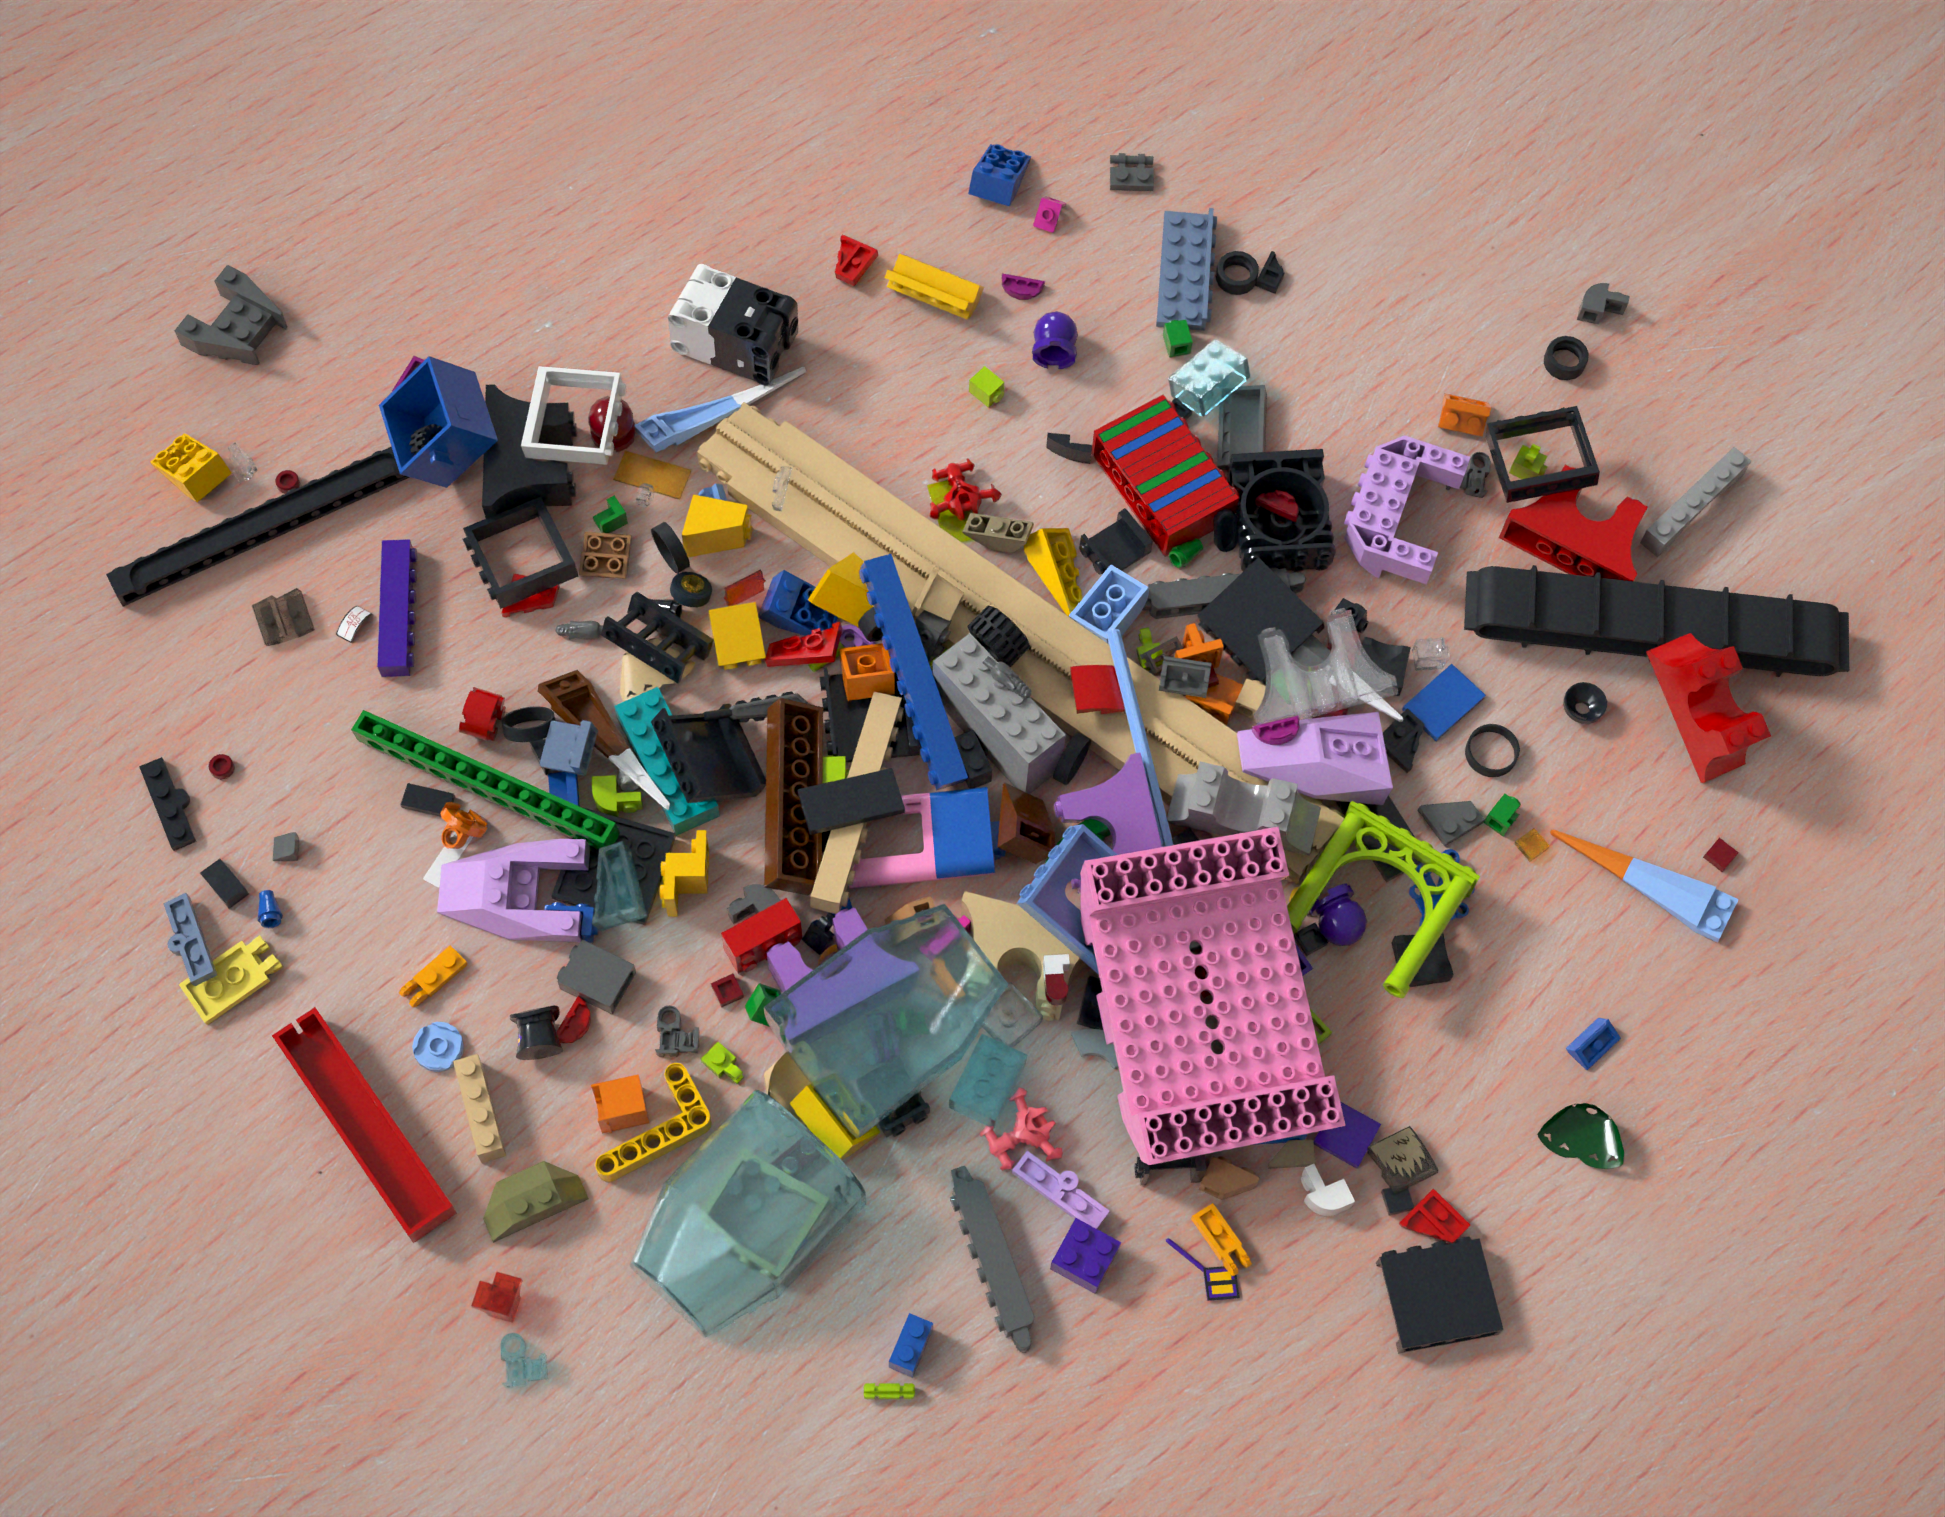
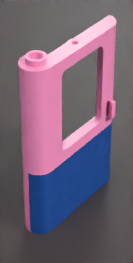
M981 787L901 796L905 807V813L903 814L919 813L922 816L923 852L860 859L859 864H854L853 871H856L853 885H849V889L994 875L995 862L988 788Z

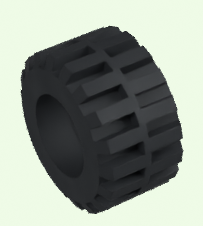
M987 605L968 625L971 635L997 662H1003L1009 667L1030 648L1027 637L1018 626L993 606Z

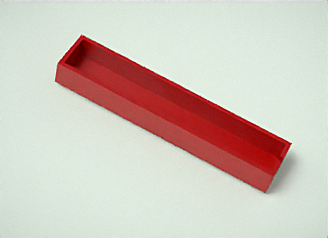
M314 1007L296 1019L303 1032L298 1034L293 1024L290 1023L273 1034L272 1037L411 1241L415 1243L457 1214V1212L323 1017Z

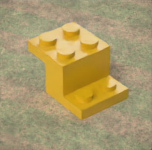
M696 830V839H692L691 843L692 853H666V862H661L663 885H660V899H662V908L667 910L668 917H678L679 894H708L709 843L706 830Z

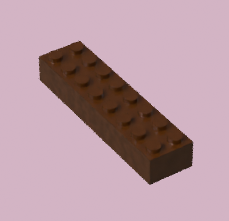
M779 698L767 708L764 887L809 895L812 893L822 861V832L810 835L799 800L798 789L819 785L823 782V707Z

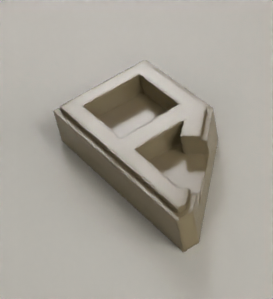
M1313 1139L1287 1141L1269 1162L1268 1169L1316 1165Z

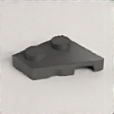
M1471 801L1421 805L1418 808V812L1444 846L1457 840L1485 821Z

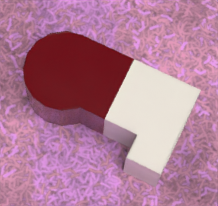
M1069 954L1044 955L1045 996L1046 1000L1054 1006L1062 1005L1067 999L1068 985L1064 981L1063 971H1069Z

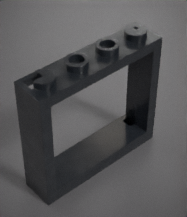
M1577 406L1563 407L1558 410L1542 411L1537 414L1517 416L1512 419L1487 423L1486 440L1506 503L1598 485L1600 471ZM1568 426L1571 427L1584 467L1510 481L1497 440Z
M541 496L501 512L495 517L486 518L463 528L466 537L462 540L466 550H472L473 554L470 556L475 568H481L482 571L479 572L480 578L484 585H489L490 588L487 591L490 599H496L500 609L579 577L575 562ZM538 517L561 562L499 587L478 541Z

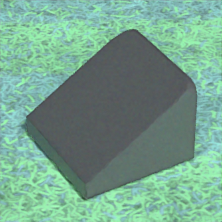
M291 832L274 837L273 861H298L299 837L297 833Z

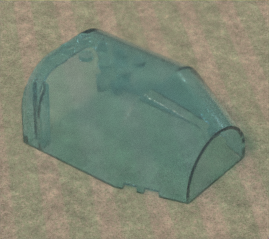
M942 904L915 913L914 916L902 920L897 919L891 921L890 924L866 930L764 1006V1013L777 1039L841 1123L856 1138H860L962 1059L1008 987V982L949 908Z
M754 1090L664 1182L633 1255L630 1267L706 1338L730 1325L737 1318L747 1313L750 1314L759 1306L777 1299L866 1205V1192L853 1172L830 1148L776 1100L760 1090Z

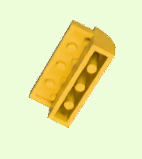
M904 254L898 255L894 269H887L884 277L889 279L888 288L966 320L972 316L984 290V287Z

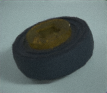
M681 572L673 577L670 593L678 603L687 607L698 608L709 602L712 586L707 578L700 574Z

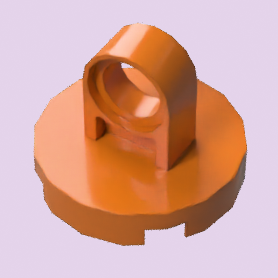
M447 802L440 813L441 817L447 822L441 835L442 844L446 848H462L469 836L483 837L488 828L486 827L487 822L470 809L467 813L460 810L462 805ZM455 831L457 841L455 844H452L450 836Z

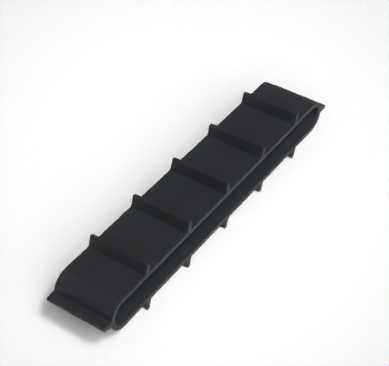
M1533 565L1531 570L1488 566L1478 571H1467L1464 630L1474 631L1481 638L1518 642L1522 644V648H1526L1528 644L1585 650L1586 655H1590L1591 651L1648 657L1646 651L1691 633L1700 643L1712 649H1724L1734 646L1743 668L1776 672V677H1780L1782 673L1829 676L1837 672H1849L1850 670L1849 613L1839 612L1838 608L1832 604L1793 600V594H1789L1784 599L1730 593L1728 587H1724L1723 591L1668 586L1665 585L1664 580H1660L1659 584L1606 579L1601 578L1599 572L1596 573L1595 577L1538 571L1536 565Z

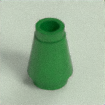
M1195 538L1173 547L1169 553L1171 563L1177 568L1186 567L1203 550V544L1199 539Z

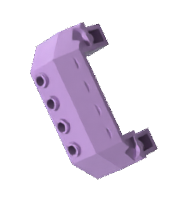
M1405 435L1377 446L1374 454H1369L1364 466L1368 468L1367 474H1361L1358 486L1362 488L1360 493L1355 492L1351 505L1355 506L1353 512L1348 511L1344 524L1348 525L1344 539L1359 565L1377 578H1380L1381 572L1384 570L1427 585L1438 552L1394 538L1415 475L1459 489L1470 457Z

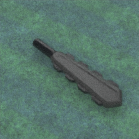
M790 691L782 693L779 697L775 694L766 696L764 700L758 697L752 698L748 703L745 700L737 701L729 709L704 712L705 721L730 718L738 720L740 723L748 722L749 719H753L755 722L763 721L767 718V708L779 698L806 704L808 702L798 693L794 694Z

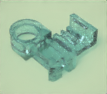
M509 1333L502 1338L500 1343L501 1360L506 1361L507 1382L502 1384L506 1389L513 1388V1386H527V1381L523 1379H528V1381L548 1379L547 1355L545 1353H541L539 1359L530 1360V1357L526 1359V1344L519 1334ZM511 1339L520 1341V1348L515 1353L506 1351V1344Z

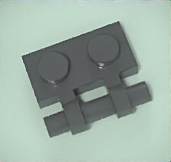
M1125 153L1110 155V164H1118V167H1110V190L1153 191L1154 169L1145 168V165H1153L1154 157L1145 156V154L1130 156ZM1125 164H1138V168L1125 167Z

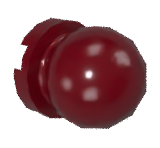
M610 396L598 399L591 406L588 415L591 439L599 449ZM622 399L620 401L622 403L621 416H617L616 421L618 423V432L616 436H613L612 440L616 452L627 449L634 442L636 433L633 412L628 403Z

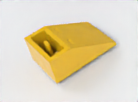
M186 433L177 437L169 447L160 451L150 462L180 491L197 503L232 474L217 452Z

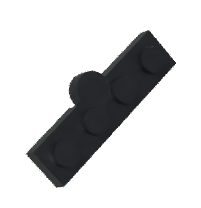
M161 757L139 766L172 850L175 851L197 842L184 811L190 803V797L184 789H175L164 759Z

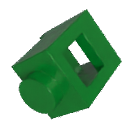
M1504 793L1489 812L1484 823L1504 837L1509 827L1519 817L1520 814L1517 813V810L1521 803L1515 797Z

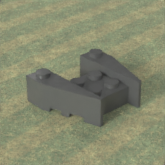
M227 265L214 282L220 296L228 299L230 302L210 326L187 314L174 331L180 345L198 355L207 356L209 354L218 356L219 359L227 360L231 358L241 360L242 363L259 365L260 362L255 352L257 347L275 325L286 330L287 324L283 313L245 273Z

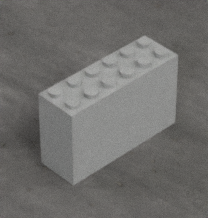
M969 633L933 661V677L945 712L964 733L974 730L988 759L1015 788L1030 794L1053 776L1055 767L1064 750L1066 735L1031 697L1023 698L992 677L991 670L983 664V661L989 656L996 663L998 662Z

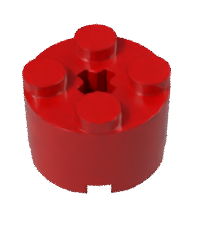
M473 687V691L469 692L463 707L462 715H464L465 723L460 722L459 732L486 741H494L498 731L496 727L497 719L502 720L506 707L503 706L505 697Z

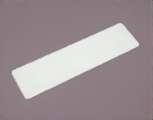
M455 831L450 837L452 844H455L457 841ZM469 836L462 848L451 849L444 846L423 879L436 887H440L442 864L458 860L473 836Z

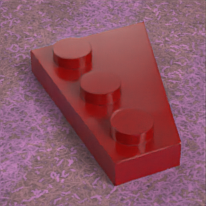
M841 623L832 624L833 628L823 631L820 628L811 630L812 634L801 638L795 635L769 643L765 658L767 667L835 662L843 629Z

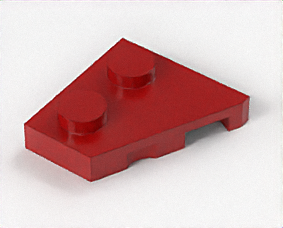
M842 234L835 275L837 279L855 286L879 254L877 249Z
M1434 1188L1399 1222V1225L1403 1228L1446 1241L1450 1244L1454 1243L1471 1226Z

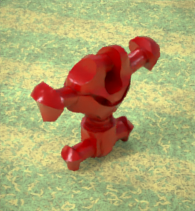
M969 458L966 459L967 462L961 464L949 463L944 469L936 471L934 468L932 470V479L938 482L939 479L948 477V484L952 488L944 496L943 502L937 505L933 502L930 503V518L939 520L940 513L949 509L952 514L962 521L965 520L963 514L965 511L972 510V513L978 514L982 499L992 498L993 502H997L1002 494L993 484H991V489L980 490L978 486L964 482L965 476L962 473L969 470L972 472L975 464Z

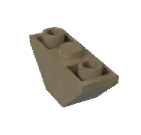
M970 513L963 534L990 550L1013 553L1027 543L1034 523Z

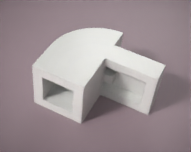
M1315 1164L1304 1168L1301 1182L1305 1190H1310L1311 1192L1304 1199L1309 1209L1319 1215L1333 1216L1352 1208L1355 1200L1344 1179L1325 1186Z

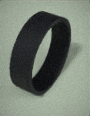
M662 522L652 528L653 540L668 566L675 573L690 567L688 555L673 529L666 522Z
M538 706L514 710L502 718L504 737L513 742H533L547 737L551 721H555V714L549 708ZM546 721L535 727L513 728L514 725L522 722Z
M1486 724L1475 729L1465 747V756L1468 764L1474 771L1486 777H1500L1510 772L1520 754V746L1516 736L1509 729L1498 724ZM1484 732L1498 733L1511 743L1514 750V761L1502 769L1486 768L1473 757L1470 749L1471 740Z
M1079 732L1071 738L1055 767L1053 779L1064 785H1068L1087 755L1091 745L1090 738Z

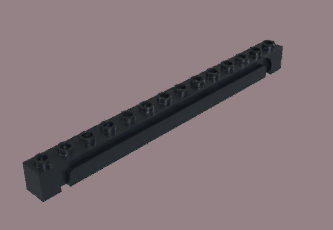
M391 446L382 451H376L367 458L356 460L340 470H334L329 475L320 479L311 480L302 487L291 489L282 496L269 499L264 504L255 508H249L235 517L226 518L221 523L204 528L197 534L184 537L168 547L159 548L150 555L139 557L134 562L123 567H117L106 575L122 607L410 477L400 474Z

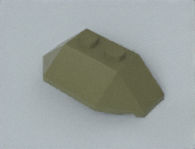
M542 1161L496 1182L483 1220L494 1243L582 1203L589 1198L579 1175Z

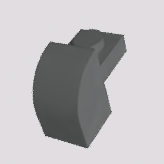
M1609 283L1595 284L1586 291L1579 307L1577 320L1599 325L1604 311L1623 315L1630 296L1620 292L1608 291Z
M760 884L748 885L743 888L745 898L734 900L729 905L730 907L727 908L728 917L735 924L754 912L757 914L781 900L771 888H765L764 885Z

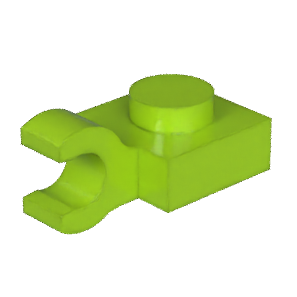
M1146 627L1140 629L1138 636L1142 646L1137 647L1136 652L1140 666L1148 671L1150 668H1146L1144 664L1146 660L1145 658L1142 659L1140 655L1159 646L1160 642L1152 643L1150 629ZM1162 649L1152 654V659L1162 655ZM1164 659L1155 663L1156 667L1163 665Z
M719 1042L701 1058V1062L718 1078L725 1073L736 1084L744 1078L743 1072L734 1065L737 1061L736 1057Z

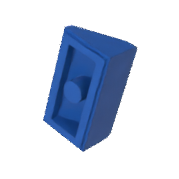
M1597 1018L1566 1047V1050L1585 1070H1588L1621 1037L1609 1019Z

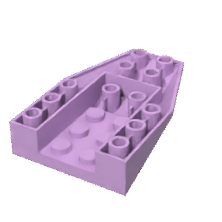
M1379 712L1299 720L1300 726L1297 735L1291 741L1281 745L1263 743L1255 737L1252 729L1238 731L1237 733L1243 773L1268 782L1274 778L1298 784V793L1315 799L1383 805L1393 789Z

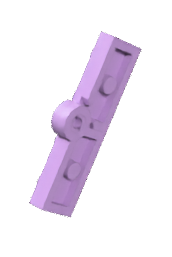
M1026 1151L1012 1170L1015 1176L1072 1218H1078L1096 1229L1099 1228L1110 1212L1081 1189H1077L1078 1177L1074 1172L1064 1171L1059 1174L1029 1151Z

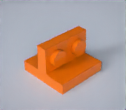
M1444 393L1438 427L1483 437L1487 417H1489L1491 411L1489 402Z
M1195 623L1186 625L1182 643L1183 649L1177 650L1174 658L1200 662L1211 661L1213 668H1218L1224 648L1222 640L1217 639L1205 643L1204 635L1201 630L1198 631Z

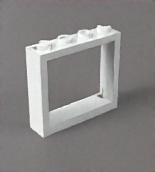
M539 366L521 444L525 457L607 465L609 456H612L614 451L613 436H616L618 432L617 416H621L622 413L621 397L625 396L626 383H623L620 373ZM551 385L612 390L600 449L538 443Z

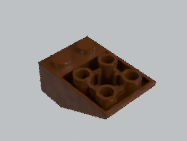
M1003 784L998 848L1034 864L1048 858L1049 852L1055 847V830L1042 799L1009 784Z

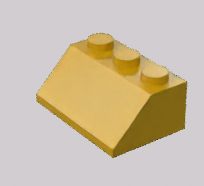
M835 1073L807 1085L789 1103L797 1116L803 1120L811 1134L826 1150L827 1155L835 1163L851 1156L880 1133V1130Z

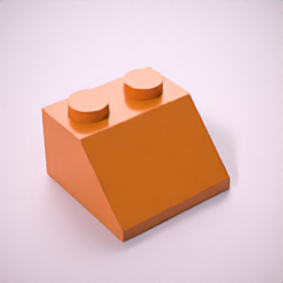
M883 643L839 649L843 683L848 701L872 698L874 692L887 695L895 694L894 672L890 667L888 650H885Z

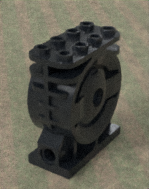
M1323 449L1231 455L1227 482L1231 487H1235L1239 494V502L1236 509L1238 518L1237 543L1240 546V566L1243 572L1258 557L1269 568H1286V571L1292 570L1294 572H1301L1305 569L1321 571L1327 569L1332 564L1336 549L1333 544L1334 536L1331 532L1332 523L1329 521V502L1322 488L1325 480ZM1275 490L1287 492L1295 498V502L1298 505L1299 516L1297 521L1294 522L1262 507L1258 509L1256 514H1253L1259 507L1255 504V499L1262 493H1273ZM1276 521H1282L1285 524H1279Z

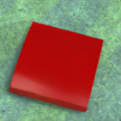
M1081 665L1070 667L1077 714L1100 711L1102 715L1125 711L1114 666Z

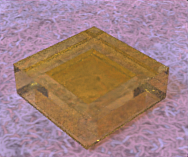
M1535 828L1517 839L1514 843L1529 862L1549 848V844Z

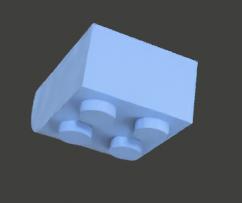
M1110 565L1070 613L1069 617L1109 644L1107 632L1112 629H1119L1121 636L1126 632L1144 608L1149 595V587Z

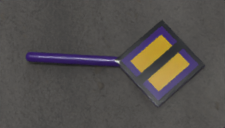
M1170 1238L1166 1239L1170 1246L1203 1272L1207 1301L1240 1298L1237 1275L1231 1276L1224 1266L1205 1268Z

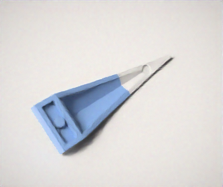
M801 367L775 378L768 386L758 385L711 402L653 415L634 425L641 438L656 453L670 445L678 446L732 415L735 411L737 412L743 402L748 405L804 374L806 369Z

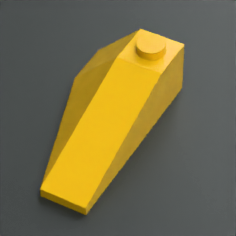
M1042 528L1030 534L1023 548L1024 553L1064 613L1069 616L1082 600L1081 589L1076 583L1079 569L1074 567L1073 559L1077 557L1076 548L1069 528Z

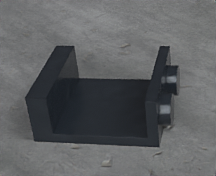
M1124 508L1118 512L1117 521L1091 538H1088L1085 533L1081 535L1079 550L1085 558L1088 557L1091 560L1095 571L1099 575H1103L1110 565L1122 571L1151 553L1153 541L1127 509Z

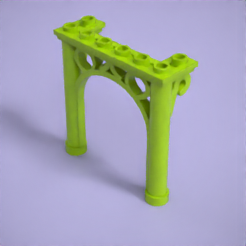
M1351 801L1345 819L1287 905L1293 933L1298 931L1332 876L1345 864L1368 859L1385 862L1400 869L1417 885L1425 905V916L1422 925L1391 974L1383 983L1384 989L1397 998H1405L1410 990V983L1463 899L1465 900L1466 897L1469 898L1480 876L1472 868L1455 862L1450 855L1442 854L1433 849V846L1428 842L1416 839L1408 830L1399 829L1394 826L1386 817L1377 816L1367 806ZM1366 835L1373 836L1380 841L1381 847L1377 850H1367L1362 842V837ZM1355 840L1358 851L1344 855ZM1388 843L1400 849V851L1389 850V853H1385ZM1412 857L1425 864L1419 870V873L1416 871L1417 865L1414 864ZM1426 872H1433L1442 878L1443 884L1439 887L1427 886L1423 875ZM1443 893L1440 900L1433 909L1431 895H1439Z

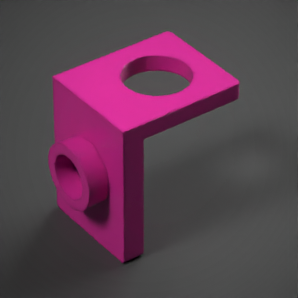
M1047 196L1042 197L1033 226L1053 233L1061 209L1067 203Z

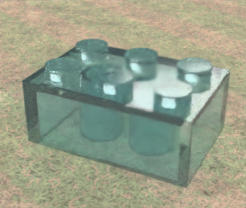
M1214 339L1168 378L1171 396L1174 399L1178 398L1187 407L1204 417L1250 378L1248 358Z
M981 1034L949 1099V1108L984 1125L994 1126L995 1129L1008 1102V1098H1010L1026 1065L1027 1054Z

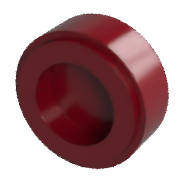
M291 470L280 472L275 479L278 490L284 494L291 489L300 487L298 475Z
M225 754L214 756L208 765L212 776L220 780L229 778L235 769L232 759Z

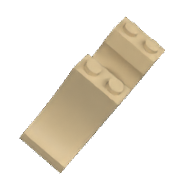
M964 891L961 917L965 915L971 921L970 935L973 944V951L964 981V990L967 993L968 999L976 1002L988 1001L996 988L998 974L1007 966L1021 964L1031 968L1039 979L1035 996V1014L1047 1021L1059 1020L1063 1004L1054 1006L1046 1000L1043 957L1044 955L1069 954V971H1063L1064 981L1067 983L1068 989L1076 974L1086 963L1019 905Z

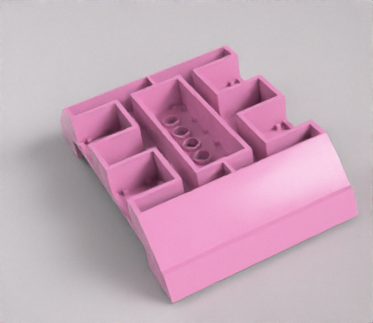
M1279 827L1084 861L1080 872L1081 925L1086 946L1093 945L1103 991L1096 996L1106 1044H1114L1124 1092L1117 1096L1122 1120L1140 1155V1160L1148 1165L1345 1126L1334 1075L1325 1077L1282 887L1281 881L1289 876ZM1192 941H1196L1201 945V953L1199 955H1195L1190 951L1189 945ZM1197 966H1202L1206 969L1207 976L1205 979H1198L1196 977L1195 968ZM1202 991H1208L1212 995V1002L1210 1004H1204L1201 1001L1200 994ZM1211 1015L1217 1019L1218 1024L1215 1029H1210L1206 1026L1205 1020L1207 1016ZM1214 1040L1221 1042L1223 1045L1221 1054H1215L1211 1050V1043Z

